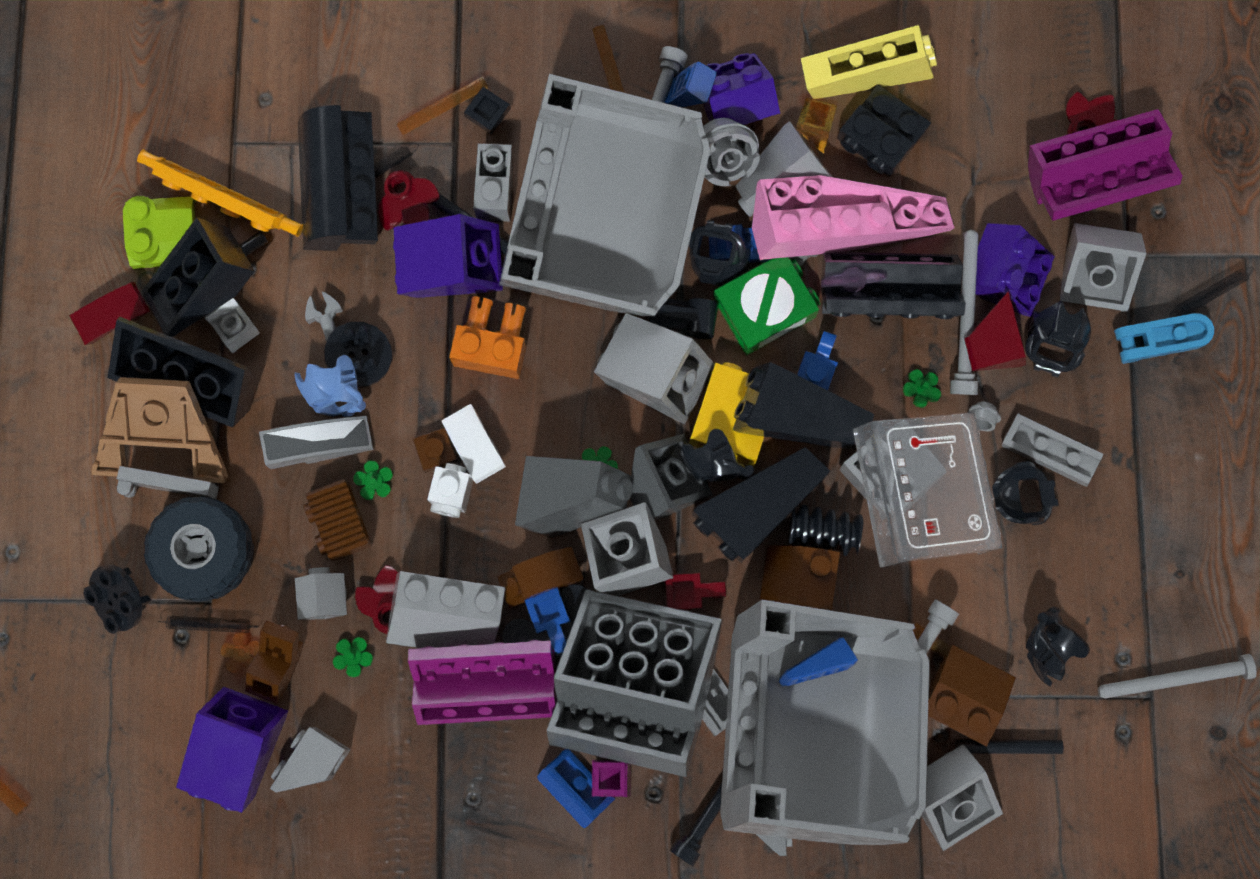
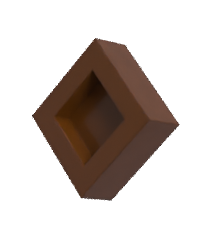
M445 428L413 439L425 473L435 470L436 466L443 467L446 466V463L452 464L457 462Z

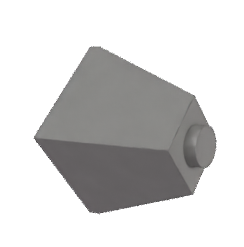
M789 121L762 152L758 166L753 174L748 178L744 175L736 185L742 197L738 200V203L749 217L753 215L756 187L760 179L817 175L833 176Z

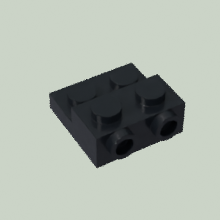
M877 85L864 103L857 107L842 126L837 139L846 151L854 155L857 153L866 159L868 166L879 174L885 173L891 177L928 130L931 122L883 87Z

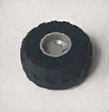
M202 496L183 498L165 507L150 524L151 526L144 542L145 563L154 581L173 596L196 602L219 599L233 589H236L249 572L254 554L251 531L243 517L224 502Z

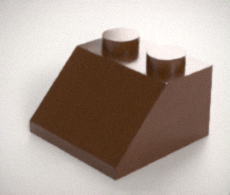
M767 545L760 600L832 611L840 552L803 546Z
M951 644L929 686L928 716L987 747L1003 717L1016 677Z

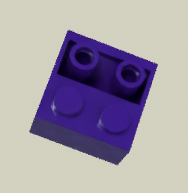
M743 53L725 63L706 65L717 72L709 98L706 103H703L709 122L718 118H729L745 125L780 114L773 76L755 53Z
M987 223L978 245L976 295L983 300L997 305L1009 291L1014 312L1032 317L1055 256L1021 225Z

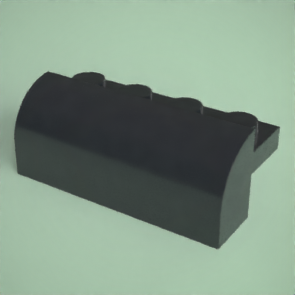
M341 105L320 106L305 111L298 121L303 250L337 251L342 243L376 244L378 233L372 112L341 110Z
M823 253L821 274L822 314H832L838 317L859 314L874 318L886 315H900L904 318L935 316L939 319H952L958 317V315H965L966 302L960 291L963 264L959 256L955 254Z

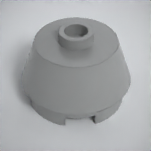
M718 118L705 124L703 127L705 136L708 139L710 154L704 178L714 185L725 187L731 186V181L738 180L744 175L747 178L750 177L760 160L759 142L755 133L750 128L729 118Z

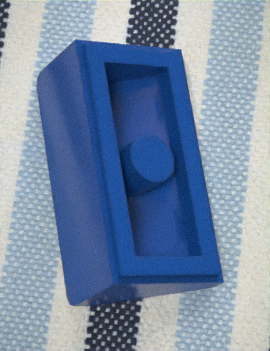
M566 748L537 775V779L583 828H586L615 800L614 797L592 796V773Z

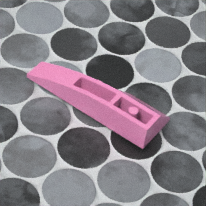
M822 175L760 179L757 182L752 231L760 260L869 248L921 238L954 229L946 198Z

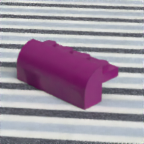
M1159 109L1030 145L1028 171L1031 187L1038 205L1044 204L1052 221L1181 184L1183 175L1168 151L1172 131Z
M551 641L497 642L486 645L462 644L452 647L427 646L409 649L408 664L414 681L412 708L417 725L552 717L557 703L554 684L557 668L555 651L552 650Z

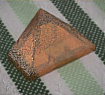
M806 97L796 130L824 154L837 105Z

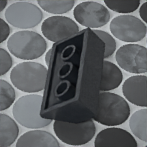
M122 317L116 320L108 379L116 382L120 377L190 381L203 415L230 427H234L251 410L256 380L247 366Z

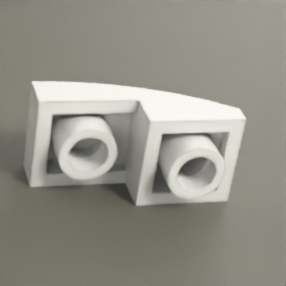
M234 298L204 316L232 353L260 333Z
M471 404L442 420L452 443L476 484L506 467L493 440L489 437L476 410Z

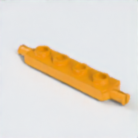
M141 150L137 157L138 163L153 169L151 174L162 178L161 183L175 190L183 188L192 192L191 198L205 204L213 202L221 206L220 211L231 217L239 218L241 215L251 220L250 225L258 230L269 232L270 229H282L296 237H299L302 233L303 224L288 218L287 215L183 166L166 160L164 157L155 156L146 150Z

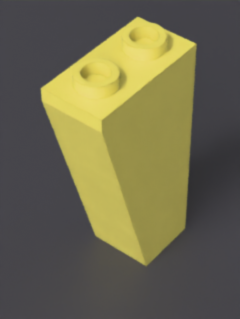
M919 25L801 58L807 90L813 100L875 89L877 85L888 87L934 78L932 67L937 66L935 51L929 35H922Z

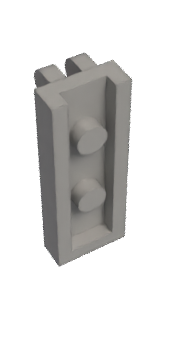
M1017 414L1002 443V447L1085 487L1088 486L1104 455L1020 414Z
M119 466L116 478L118 480L117 492L128 498L135 496L138 486L217 499L219 487L211 482Z

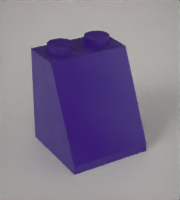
M458 214L393 227L397 294L424 298L503 291V285H499L502 272L499 224Z
M223 687L196 714L176 788L186 791L192 797L204 798L220 804L226 810L242 813L256 796L286 720L288 710Z

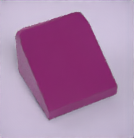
M592 760V796H631V764L616 760Z

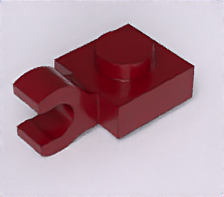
M700 573L673 575L672 579L665 580L667 607L678 610L703 609V598H726L725 582L701 583Z

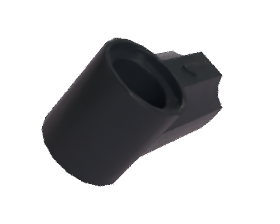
M692 298L688 301L667 299L655 316H650L649 322L669 330L684 332L689 337L712 339L714 338L719 304L702 298Z

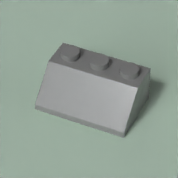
M400 571L396 574L386 643L416 648L427 646L452 647L462 644H493L500 624L505 587Z

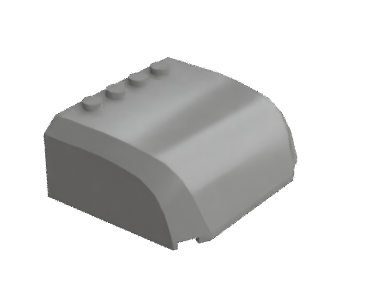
M549 74L537 117L499 285L613 312L655 316L657 311L680 285L710 154L708 139L705 136L701 119L702 113Z
M760 600L737 616L731 642L720 809L724 830L850 845H887L907 843L909 841L908 835L915 821L920 819L926 807L929 660L925 650H921L913 632V629H915L914 624L768 600ZM840 637H844L858 659L851 668L842 672L782 687L779 683V678L786 670Z

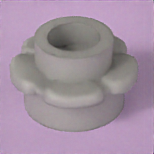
M978 402L976 405L970 406L967 412L969 416L968 424L980 431H992L995 429L996 423L1001 421V415L996 410V407L989 402Z

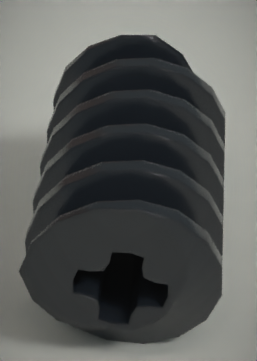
M802 504L797 513L793 509L788 546H793L796 539L800 538L803 547H807L810 541L814 540L815 548L821 549L824 543H828L829 550L835 551L838 545H842L843 556H847L852 547L856 549V554L858 555L863 533V516L856 514L852 523H850L848 512H843L837 520L835 510L829 509L823 518L821 507H815L812 514L809 515L807 505Z

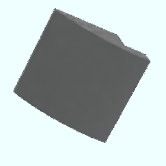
M585 590L554 676L557 703L547 728L549 745L687 777L710 688L722 619Z

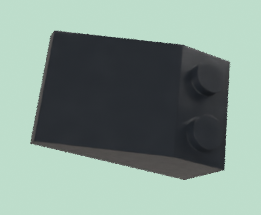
M197 217L141 292L164 334L174 337L234 298L255 271L229 227Z

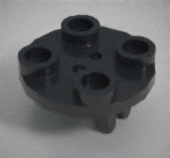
M348 322L337 327L329 335L324 348V362L327 368H334L337 358L342 355L348 357L349 354L354 355V358L350 359L356 371L357 388H366L378 383L386 376L392 362V347L386 335L376 326L365 322ZM362 351H366L368 355H363Z
M105 564L92 572L89 586L84 588V598L90 606L94 607L109 633L115 634L119 631H128L138 625L142 611L146 608L145 605L152 600L148 595L140 597L139 590L130 577L132 572L128 567L122 569L114 564Z

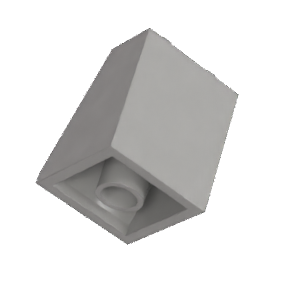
M626 313L621 323L615 327L613 338L607 349L600 355L594 373L608 386L685 424L705 388L715 364L694 339Z

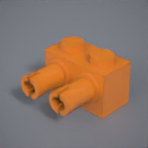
M473 296L467 324L456 326L449 356L453 366L520 380L527 348L524 338L520 336L526 307L517 304L515 309L513 303H505L500 331L491 332L486 328L493 301L487 298H483V301H481L480 297Z

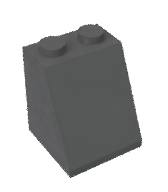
M526 456L515 526L554 538L580 528L582 523L626 509L627 502L632 495L631 475L601 461Z

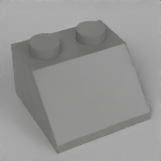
M1074 223L1065 253L1060 301L1128 311L1146 256L1142 233Z
M645 502L581 524L593 585L599 592L620 596L673 578L666 544Z
M964 744L927 766L926 807L921 817L943 851L1003 814L986 771Z

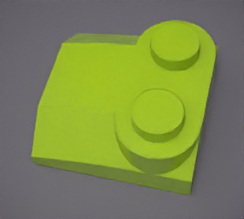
M135 196L125 202L123 208L124 242L130 267L133 269H143L161 266L194 222V203H196V200L191 197L149 199L145 196Z

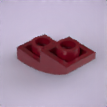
M130 282L85 305L69 316L84 345H90L113 332L116 320L119 317L134 322L149 313L150 310L135 282Z

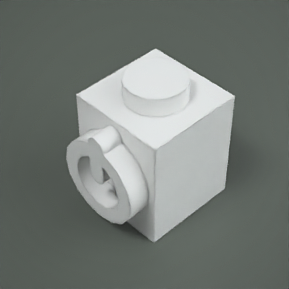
M446 463L445 468L435 467L427 499L431 503V512L459 518L461 512L466 513L474 480L470 474L465 473V467Z

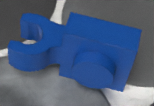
M826 331L823 332L816 353L813 354L805 351L797 373L798 376L826 390L829 389L838 362L828 358L837 335Z
M555 588L524 600L536 633L540 634L547 631L555 653L563 652L567 638L561 625L569 623L571 620L559 589Z

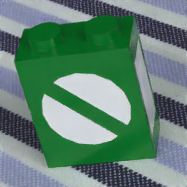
M789 257L771 259L714 290L713 300L719 304V311L746 356L813 320L819 312V298L813 288H806L801 279L803 272L794 258L791 260Z

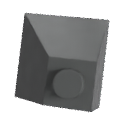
M684 434L643 444L635 449L631 473L632 495L630 499L634 506L645 502L654 520L665 518L713 495L707 481H698L682 460L680 449H682V445L689 444Z

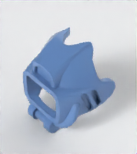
M342 355L338 357L334 368H321L318 365L308 364L305 381L301 378L300 373L295 372V380L299 391L317 414L329 416L342 414L343 417L347 418L353 416L355 412H361L366 408V403L357 389V376L354 365L348 356ZM341 401L347 402V404L339 407L335 402Z

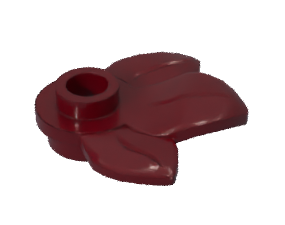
M1076 92L1066 105V115L1070 122L1067 135L1079 130H1086L1117 121L1113 119L1115 112L1114 96L1104 95L1088 102L1081 93Z
M404 170L392 172L384 183L386 195L378 205L381 225L386 231H390L401 221L406 225L428 221L430 219V211L427 204H431L440 198L436 186L430 180L414 178L412 174ZM405 182L406 189L404 192L398 193V185Z
M385 565L378 573L373 588L357 587L355 591L356 605L360 612L371 617L375 627L384 634H387L389 625L385 621V614L391 611L396 574L398 573L389 565Z

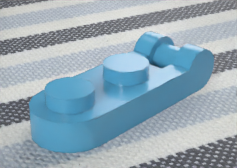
M1193 313L1115 329L1114 333L1116 341H1120L1122 352L1119 353L1121 362L1126 364L1204 347L1213 338L1214 326L1207 316ZM1142 336L1144 347L1136 348L1134 337Z

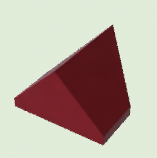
M1009 291L968 337L964 338L972 371L1016 368L1026 365V356Z

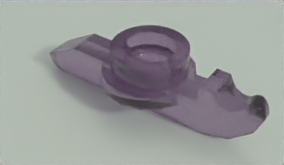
M850 267L841 276H831L821 280V288L843 286L849 292H857L864 288L867 283L886 279L887 274L875 271L864 273L858 267Z

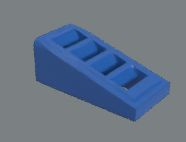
M701 62L691 64L673 77L665 103L681 108L706 103L717 72Z
M840 637L786 670L779 678V683L782 687L842 672L851 668L858 659L844 637Z

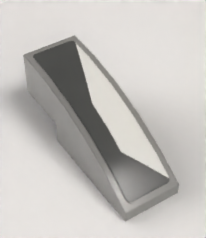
M367 416L315 421L259 432L264 462L270 469L303 462L311 464L374 450Z

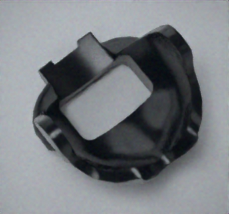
M708 219L706 226H700L691 232L689 241L690 262L692 270L701 283L721 287L740 277L749 265L751 252L745 246L742 238L732 231V224L726 223V225H721ZM709 236L732 242L730 259L724 261L700 255L702 238Z
M1059 301L1040 313L1034 311L1029 323L1028 338L1025 343L1026 354L1034 362L1033 370H1043L1051 373V376L1058 378L1060 372H1069L1081 365L1085 357L1084 350L1090 340L1092 331L1084 308L1080 309L1076 314H1069L1063 302ZM1041 343H1048L1072 353L1066 361L1061 362L1039 354L1038 349Z
M720 429L710 431L707 443L703 447L697 448L691 444L682 445V449H680L684 464L698 481L709 480V482H718L738 477L746 480L754 471L752 465L744 466L737 462L727 437Z
M1031 461L1016 463L1014 466L1003 471L992 486L995 510L1004 518L1014 523L1024 525L1043 524L1051 516L1052 508L1059 506L1054 487H1056L1055 480L1048 481L1046 475L1036 468L1035 464ZM1034 479L1037 480L1039 485L1042 511L1025 513L1021 506L1018 483L1019 481Z
M1055 606L1037 616L1039 623L1033 628L1026 643L1029 662L1037 676L1049 687H1051L1053 682L1047 675L1061 681L1065 675V664L1070 657L1085 658L1090 653L1089 645L1078 633L1063 623L1059 615L1061 610Z

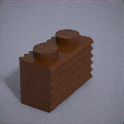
M343 479L306 493L308 503L303 504L309 522L311 524L315 522L320 535L315 536V541L322 556L327 554L329 559L336 561L372 547L350 483L347 480Z

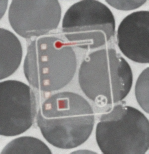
M975 413L872 421L853 429L880 567L978 553L979 555L1003 548L1001 531L994 507V497L991 493L987 464L983 455L980 430L977 426Z

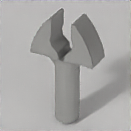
M322 292L327 303L324 310L325 314L322 315L321 312L316 310L314 300L310 296L306 305L305 319L308 324L315 321L320 323L327 341L329 335L336 329L333 320L335 314L343 312V309L334 298Z

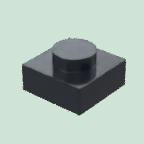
M482 87L464 111V115L467 119L492 135L511 110L509 103L485 87Z

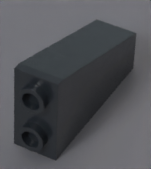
M772 362L757 366L749 373L746 379V387L748 388L744 399L736 407L734 413L736 421L732 430L738 433L842 449H851L865 445L875 414Z
M805 447L699 505L692 514L696 519L693 524L707 538L712 534L721 543L718 549L730 561L733 562L737 559L742 563L792 513L793 509L828 476L830 470Z

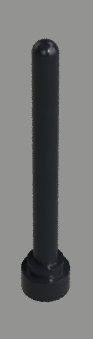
M722 781L688 835H683L680 840L676 839L669 850L692 867L701 855L698 853L701 848L699 843L721 809Z

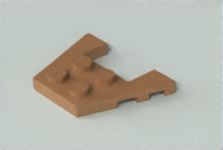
M126 377L118 379L106 416L103 436L100 438L97 448V457L92 466V475L117 477L119 466L126 467L124 445L191 449L193 479L225 483L228 478L227 470L190 381Z

